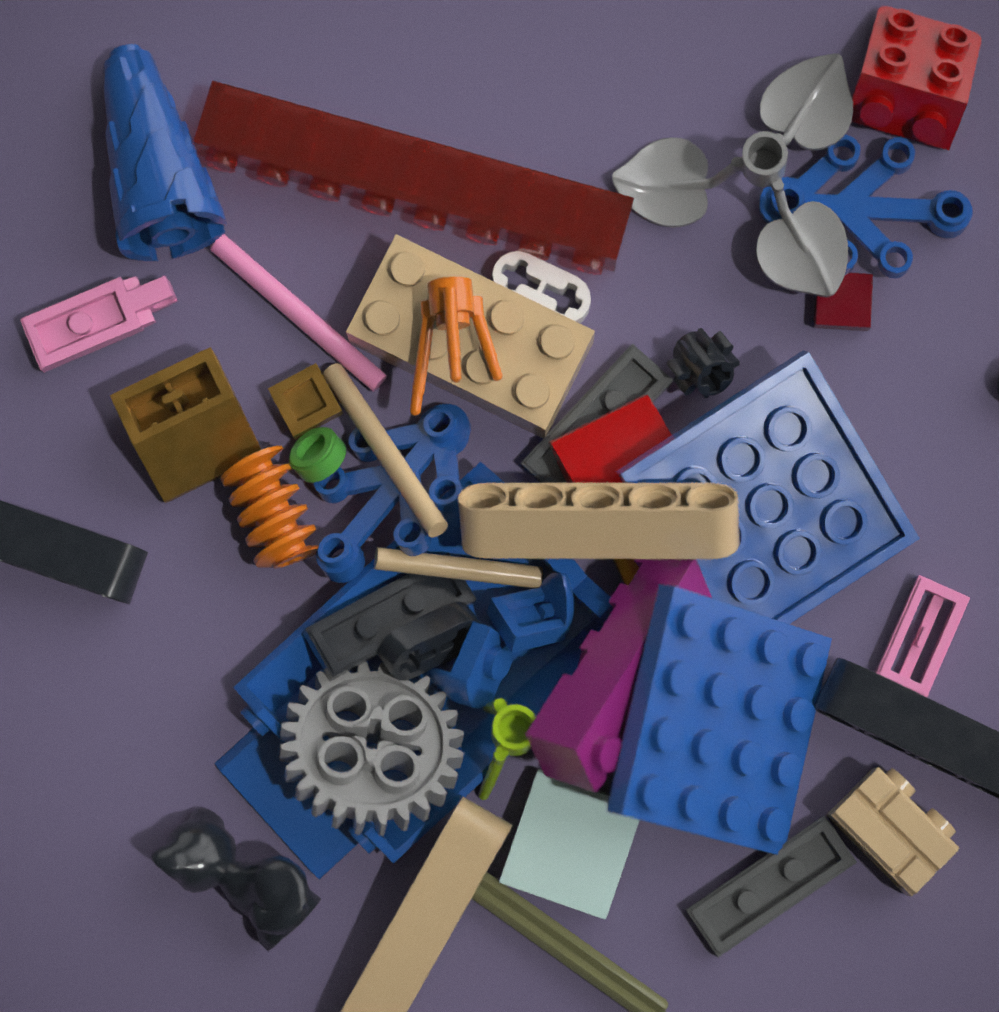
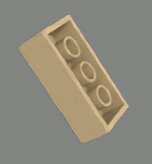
M396 234L346 331L350 344L414 375L422 324L421 301L429 300L428 282L443 277L470 278L472 280L473 296L483 297L484 317L498 357L502 379L500 381L492 379L473 320L470 318V326L459 330L461 380L453 382L450 379L446 330L437 329L436 321H434L426 381L544 439L549 433L593 345L595 331Z

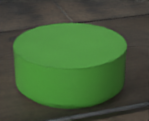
M328 427L315 428L303 434L295 442L290 452L289 463L304 481L310 483L319 482L332 475L340 467L346 455V446L332 429Z

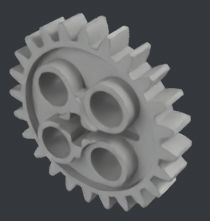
M367 662L358 666L356 673L347 672L332 681H329L326 674L319 671L316 674V690L304 685L300 687L298 698L300 704L289 703L286 719L290 722L282 723L280 739L286 743L280 747L279 758L280 761L290 763L285 768V781H300L296 788L295 798L297 801L313 796L315 798L312 808V815L314 817L319 816L327 809L333 811L332 827L335 829L342 824L346 817L353 819V828L357 835H360L366 821L374 822L375 829L379 836L385 833L387 820L393 819L402 831L408 828L410 812L422 821L427 820L430 811L429 802L442 807L447 794L444 788L454 789L458 773L454 769L461 768L464 752L456 749L461 747L464 733L462 730L452 729L456 725L457 710L441 711L447 694L443 691L429 696L427 694L430 683L428 676L420 679L415 684L409 680H397L390 674L382 662L377 672L370 671ZM341 711H351L356 713L360 719L344 721L335 714ZM406 720L411 722L416 728L400 730L392 725L391 722ZM323 736H328L330 739L327 740V741H324V740L322 739V737H323ZM366 742L377 744V749L367 748ZM414 751H420L421 755L416 756ZM332 761H343L349 764L352 770L338 773L331 770L327 764ZM398 770L407 775L409 779L395 782L385 777L383 772Z

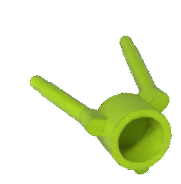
M501 698L496 699L495 702H488L486 706H483V710L486 713L496 715L491 729L492 741L496 750L478 793L481 800L489 798L507 757L520 756L531 749L525 734L536 718L534 713L527 707L519 704L507 705L506 701Z

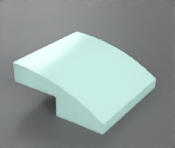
M538 769L499 883L606 920L639 820L606 812L610 793L601 790L592 792L547 777L542 770Z

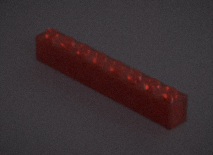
M213 80L193 141L199 156L205 157L204 163L212 168L225 172H235L236 166L256 171L257 179L271 185L287 187L288 181L309 186L308 192L321 199L337 202L341 196L361 201L360 206L363 209L378 215L391 216L393 210L413 215L414 223L428 229L443 231L445 225L467 230L465 236L473 241L486 245H497L499 239L519 245L518 251L529 253L541 260H549L551 254L572 260L570 265L573 268L595 275H601L603 269L615 272L634 203V198Z

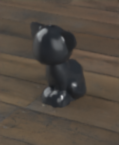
M196 808L187 821L171 832L166 839L165 845L155 850L152 854V861L164 873L175 878L186 891L198 893L219 885L228 900L241 913L250 918L251 924L257 928L256 932L260 944L267 951H270L307 918L318 905L321 898L309 889L306 874L301 867L288 857L275 855L253 863L236 861L235 839L225 829L222 818L209 809Z

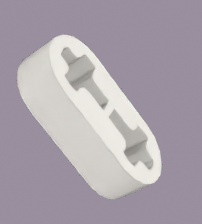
M521 251L508 252L496 262L492 273L494 282L507 288L508 278L503 272L505 270L514 272L519 265L525 266L527 268L526 278L538 284L539 287L535 290L525 284H520L514 292L557 312V301L544 294L545 290L548 289L556 294L563 295L567 288L576 291L575 301L581 306L578 310L569 307L565 314L562 315L578 323H581L588 315L591 304L590 290L585 282L577 276Z

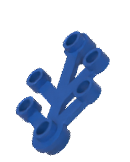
M844 135L835 145L828 147L826 155L799 179L783 177L781 179L784 183L785 195L792 196L797 202V206L790 209L792 214L801 205L811 201L820 202L829 207L839 217L843 226L878 261L880 272L886 277L893 279L900 278L908 272L913 262V253L905 243L899 241L891 242L871 220L927 223L935 235L941 238H955L966 230L973 214L969 199L964 194L954 190L942 191L933 200L871 197L891 177L903 174L911 167L915 158V148L909 140L902 137L888 140L883 147L880 158L838 195L816 193L838 171H849L857 164L861 148L858 141L850 135ZM840 146L847 147L852 152L853 157L849 160H840L835 156L833 150ZM892 149L902 150L906 154L907 160L903 163L893 162L889 158L888 152ZM771 187L763 189L759 200V210L767 224L783 219L779 213ZM946 203L955 204L960 210V216L956 218L946 216L942 211V205ZM849 240L847 241L850 262L847 263L845 275L853 270L858 259L857 248ZM892 252L900 254L904 259L905 265L898 268L890 266L886 261V255Z
M453 404L436 405L428 409L421 416L417 424L386 430L398 450L413 448L404 459L420 483L421 474L435 458L437 479L430 485L429 496L440 512L451 514L459 511L458 495L464 488L459 479L457 454L466 447L471 433V423L464 410ZM449 424L445 430L436 432L440 427ZM356 427L349 436V445L354 454L363 462L377 460L370 447L360 448L365 439ZM382 465L347 473L339 467L326 479L314 482L315 489L321 498L328 503H338L349 495L377 490L342 533L329 534L320 542L316 552V560L326 577L336 583L349 582L362 572L365 566V556L361 546L398 502L400 503L401 521L395 527L394 539L401 551L408 556H418L430 547L432 537L428 536ZM340 479L336 487L329 490L325 489L330 481ZM446 490H456L451 498L446 500L440 499L442 493ZM420 531V535L415 541L405 542L406 537L410 533ZM344 548L340 556L331 558L336 551Z

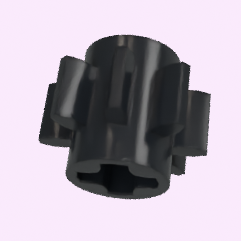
M698 328V331L687 333L676 342L673 349V358L667 361V366L675 375L674 382L686 396L697 388L704 398H708L723 392L731 384L734 378V368L740 365V361L731 352L734 346L721 331L715 333L710 338L703 328Z

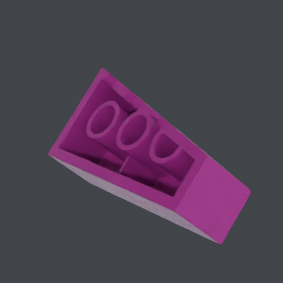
M697 559L634 560L640 568L629 585L620 583L609 600L614 609L600 632L590 630L580 646L582 653L577 669L572 676L562 675L525 734L545 776L596 792L616 770L659 584L676 586L712 598Z

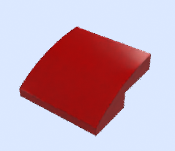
M644 394L548 442L566 483H623L616 471L670 437L671 433L650 397Z

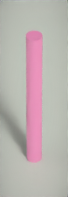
M225 234L214 242L210 249L212 253L372 392L381 386L387 378V375L238 245Z

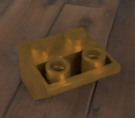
M211 347L109 395L135 450L165 503L220 478L238 460L262 450L220 361Z

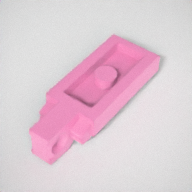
M136 276L126 280L118 277L23 317L20 321L40 370L47 372L144 331L145 327L156 323L152 313L178 302L166 276L140 285Z

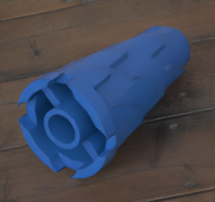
M136 44L118 46L110 52V57L104 61L103 71L107 118L105 140L111 169L109 188L115 223V236L119 251L123 256L138 261H159L156 248L169 246L172 259L192 254L211 245L225 233L223 224L227 225L223 207L220 204L206 168L201 165L186 121L181 122L174 99L163 84L153 55Z

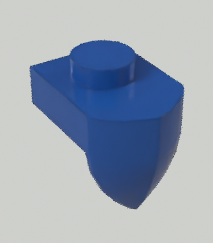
M556 572L549 574L538 588L491 598L487 615L511 653L561 642L566 639L574 613V597L570 579L567 574Z
M473 621L451 672L432 668L426 672V675L438 690L444 691L447 697L454 702L471 708H480L493 700L501 680L506 677L510 670L513 653L510 652L499 632L490 626Z

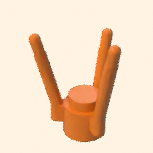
M443 277L428 282L429 300L421 301L422 324L410 405V413L413 416H417L421 412L434 321H436L437 329L446 330L451 381L459 382L461 380L459 330L470 326V318L473 320L492 379L494 381L502 379L498 357L484 317L483 297L473 296L472 280L470 278Z

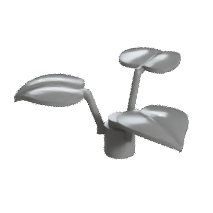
M828 54L814 57L796 64L775 78L763 94L760 104V118L768 129L777 133L763 131L749 137L744 144L742 157H734L731 160V164L712 178L705 179L708 173V161L699 147L689 140L682 138H665L644 147L627 164L613 173V184L619 195L635 213L654 224L670 228L684 227L693 224L705 215L708 206L705 189L715 188L737 171H742L745 178L751 184L758 187L772 188L779 213L783 218L768 223L758 237L756 255L763 273L774 284L787 290L820 297L834 295L843 281L848 263V241L843 224L829 207L815 201L801 205L792 214L787 204L783 189L784 183L781 179L785 174L787 166V145L792 139L804 149L822 150L840 141L850 127L853 115V100L846 79L842 56L840 54Z

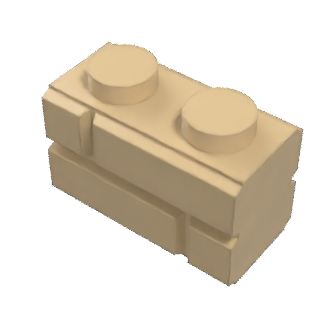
M879 767L872 768L826 816L906 896H913L959 850V847L950 839L956 833V830L935 809L931 808L925 814L910 799L916 790L899 772L891 768L885 774Z

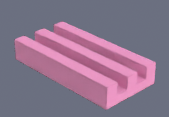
M918 575L875 673L927 697L970 597ZM927 591L933 594L898 674L891 671V667L922 596ZM945 599L953 603L918 683L911 680L910 677Z

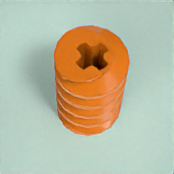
M282 446L264 448L238 460L220 478L225 487H238L228 498L232 507H247L237 518L240 527H256L245 539L248 547H265L253 559L257 568L278 569L298 563L316 555L319 546H306L304 542L316 531L315 525H297L296 522L308 510L307 505H289L288 499L300 490L298 484L281 485L279 479L291 470L290 464H273L271 461L275 455L283 450Z

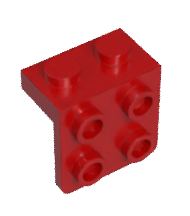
M889 6L880 7L874 20L863 66L852 95L853 115L851 122L949 151L968 104L982 41L981 36L960 25L940 22L916 15L905 9H896Z

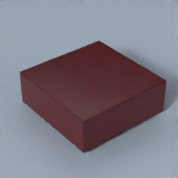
M848 273L844 275L843 281L834 295L830 297L815 295L814 328L869 331L871 328L873 274Z

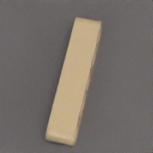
M481 483L465 488L458 495L462 547L468 555L477 558L719 559L732 555L739 547L737 491L732 487L724 484Z
M465 797L461 799L341 1012H407L512 828V824Z

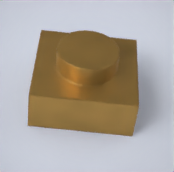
M317 363L268 388L295 440L306 432L343 415Z

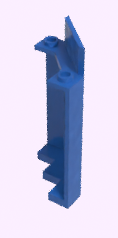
M481 461L460 480L464 489L481 483H505ZM450 489L440 499L446 500L451 498L456 490ZM459 511L451 514L440 512L448 523V527L441 535L432 537L430 547L424 553L444 555L449 552L451 556L540 566L543 568L542 582L549 574L563 572L570 579L574 597V613L568 636L561 642L513 652L510 670L506 677L501 680L496 694L491 701L495 702L496 699L501 698L506 701L507 705L519 704L527 707L537 717L562 675L572 676L577 669L582 653L580 646L590 630L600 632L614 608L609 603L611 597L585 574L574 559L477 558L468 555L462 547ZM420 531L410 533L406 537L405 542L415 541L419 537ZM395 540L386 547L388 549L401 550ZM374 559L363 568L362 572L355 579L342 587L233 687L248 704L240 712L253 728L214 763L319 880L358 844L369 854L378 847L394 864L448 814L463 797H466L484 780L496 750L491 736L492 724L496 715L486 713L483 707L471 708L454 702L446 696L445 704L441 711L457 710L456 725L452 729L462 730L464 733L461 747L456 748L464 752L461 768L454 769L458 773L454 789L444 788L447 794L442 807L429 802L430 811L427 820L422 821L410 812L407 830L402 831L395 821L391 819L387 820L385 833L381 836L376 831L374 822L366 821L360 835H357L354 832L353 819L346 817L342 824L335 829L332 827L333 811L327 809L319 816L314 817L312 815V808L315 798L312 796L301 801H297L295 798L296 788L300 781H285V768L290 763L280 761L279 758L280 747L286 743L280 739L282 723L290 722L286 719L289 703L300 704L298 701L300 687L304 685L316 690V674L319 671L326 674L304 637L303 631L316 622L408 574L375 570ZM465 580L476 598V601L469 608L482 624L490 626L496 631V627L487 615L491 598L534 589ZM379 656L367 661L370 671H378L382 662ZM457 657L435 668L451 672ZM358 667L350 670L349 672L356 673ZM426 672L409 679V681L415 684L427 676ZM430 681L427 694L431 696L441 692ZM341 711L335 714L344 721L360 719L356 713L351 711ZM406 720L391 722L392 725L400 730L416 728L411 722ZM323 736V737H322V739H323L324 741H327V740L330 739L328 736ZM366 742V747L377 749V744ZM414 751L416 756L421 755L420 751ZM332 761L327 764L331 770L338 773L352 770V767L343 761ZM398 770L383 772L385 777L395 782L409 779L407 775Z

